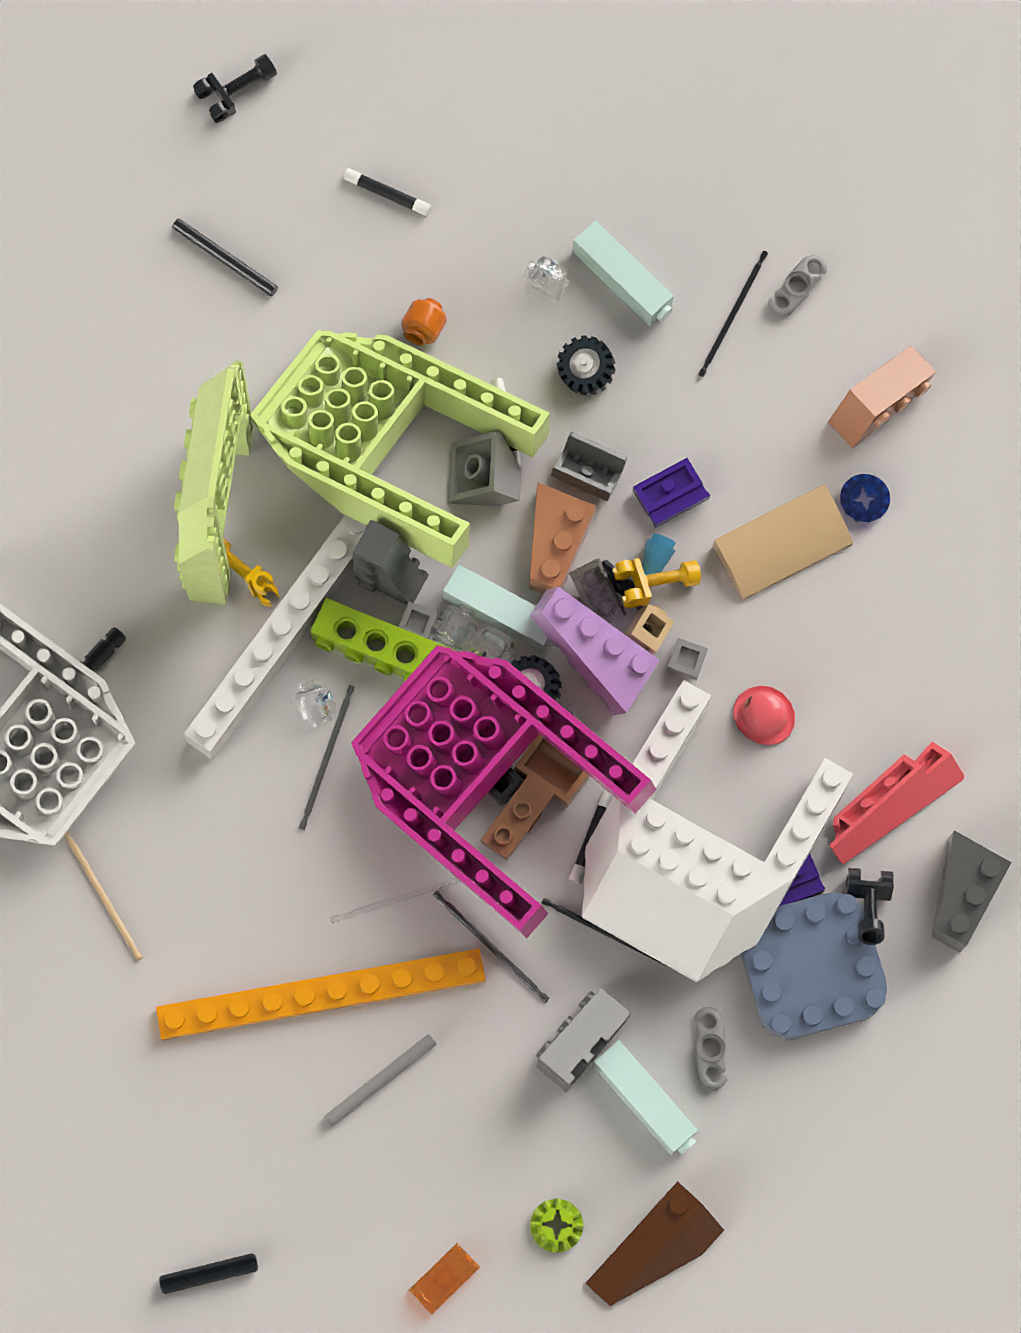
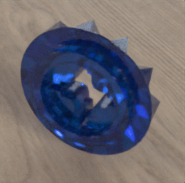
M859 474L848 479L843 485L840 493V504L844 509L845 515H849L855 522L861 521L869 524L874 520L881 519L890 505V493L886 484L878 477L870 474ZM862 488L867 497L874 498V500L869 502L867 510L862 502L855 501V499L860 497Z

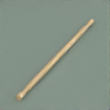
M68 830L65 836L71 849L126 943L132 949L136 960H141L143 958L134 946L132 938Z

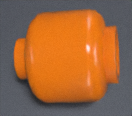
M432 298L414 300L401 321L403 334L407 340L418 346L434 343L445 326L447 318L442 310V305Z

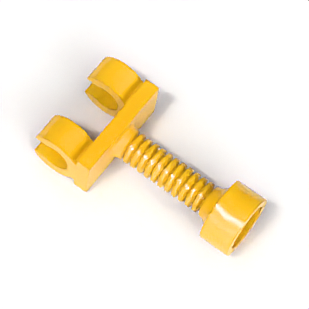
M223 538L229 567L245 580L254 598L258 597L263 606L272 607L271 602L263 598L264 595H267V592H273L280 599V594L271 574L263 571L259 565L252 570L230 552L231 544Z
M639 558L633 559V561L623 560L615 564L616 568L613 569L616 580H626L632 577L635 588L624 592L625 596L622 597L625 608H635L640 605L646 606L652 597L649 587L674 582H682L685 587L699 585L701 582L700 567L695 560L682 562L680 569L649 575L644 574Z

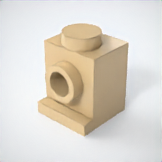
M648 604L638 610L624 634L649 653L654 654L658 651L674 622L667 617L664 610Z

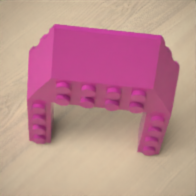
M437 645L354 738L351 744L359 759L375 806L445 869L523 936L528 938L549 913L539 902L455 832V829L538 735L542 736L634 814L639 811L657 789L650 778L508 661L499 658L491 659L477 656L476 653L466 651H454L451 648Z

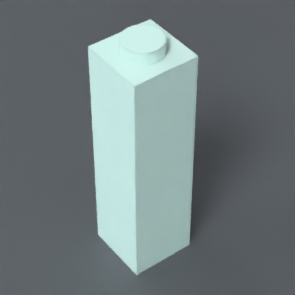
M596 220L573 240L572 252L649 327L657 320L659 322L664 321L673 310L671 307L674 295Z
M458 564L443 590V600L540 653L544 652L547 645L553 647L554 644L530 617L536 607L535 605Z
M620 1040L594 1061L593 1067L670 1155L674 1154L677 1150L682 1155L697 1142L693 1136L698 1132V1129Z

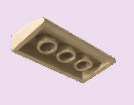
M823 484L714 540L713 549L742 600H745L853 545V541L836 503L826 485Z

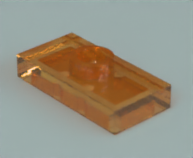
M456 1243L409 1291L433 1315L480 1266Z

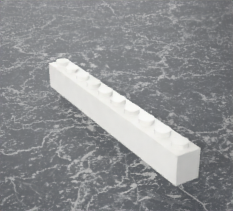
M346 515L343 516L184 732L188 744L212 760L216 757L314 623L325 598L331 599L354 568L353 551L364 533L366 525Z

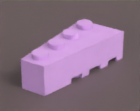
M559 586L546 590L530 615L550 641L565 654L572 667L578 670L588 681L589 687L595 694H599L608 705L607 708L613 715L628 712L660 661Z

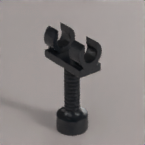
M266 54L254 60L255 66L253 69L230 81L228 85L221 86L213 73L208 74V77L198 80L193 85L194 92L199 99L208 97L214 91L221 99L220 102L215 103L209 109L210 116L215 123L222 122L230 114L236 113L235 105L230 99V95L238 92L240 88L243 89V87L253 83L256 79L264 78L268 81L277 75L272 61Z
M848 868L846 894L864 899V920L858 925V938L863 944L877 945L885 938L884 924L877 918V900L891 901L894 889L893 871L881 870L879 881L861 880V869Z

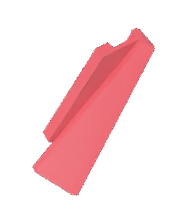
M931 742L915 761L904 754L840 811L833 821V828L836 832L835 840L829 845L838 861L845 864L963 781L964 774L952 754L934 742Z

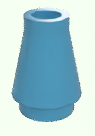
M652 533L651 538L646 540L642 561L645 575L662 572L676 552L674 550L675 541L663 535Z

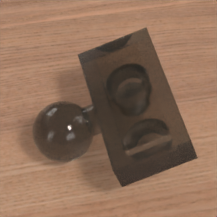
M599 558L569 572L580 595L578 597L575 595L571 596L608 623H612L627 615Z

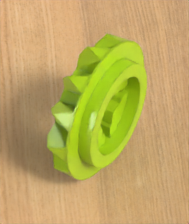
M560 1198L546 1200L534 1210L530 1221V1230L535 1242L544 1250L554 1253L565 1252L574 1247L580 1240L584 1228L581 1212L572 1202ZM556 1211H559L561 1222L571 1225V1227L560 1230L558 1240H555L552 1228L542 1226V1223L553 1221Z

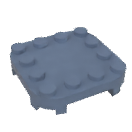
M826 893L779 906L758 944L750 950L741 953L759 1013L758 1018L763 1028L765 1027L773 1035L786 1040H798L808 1035L856 1022H863L871 1018L885 1003L887 994L885 974L876 945L863 944L858 938V925L864 920V910L854 896L841 893Z

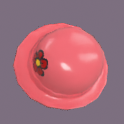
M759 685L748 688L738 696L733 706V718L737 728L745 737L758 744L773 745L781 743L790 736L795 726V712L791 702L782 692L773 687Z

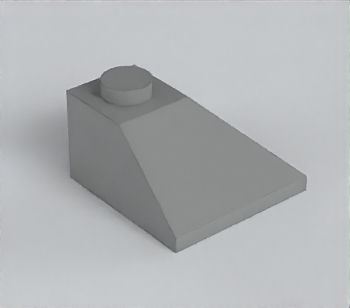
M493 431L452 442L449 503L500 506L520 501L521 469L501 432Z

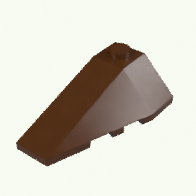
M677 1181L585 1284L607 1305L612 1306L703 1255L724 1229L705 1206Z

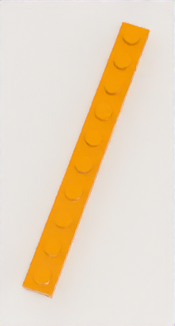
M480 948L161 1005L156 1006L160 1036L163 1041L484 983L486 979Z

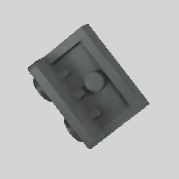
M571 432L550 476L608 501L621 478L627 456Z

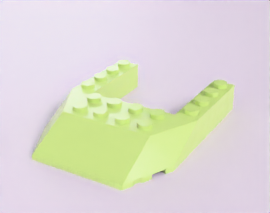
M317 330L250 414V419L286 467L342 514L366 526L370 520H373L399 533L409 547L453 568L469 546L470 523L373 476L372 473L424 405L483 434L499 431L502 433L508 446L532 458L548 437L550 413L388 335L376 334L375 338L357 337V333L344 332L336 334L332 331Z
M236 360L206 380L199 387L197 398H191L189 417L192 418V429L186 430L184 448L187 449V461H181L179 480H182V492H176L174 511L177 512V521L179 522V543L176 544L174 561L177 562V572H180L182 590H186L189 601L227 605L231 572L223 540L235 457L236 454L250 456L254 423L250 419L252 411L243 361Z

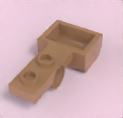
M540 735L534 739L515 765L514 771L525 780L480 841L506 861L525 835L538 822L550 801L554 799L568 808L590 777Z

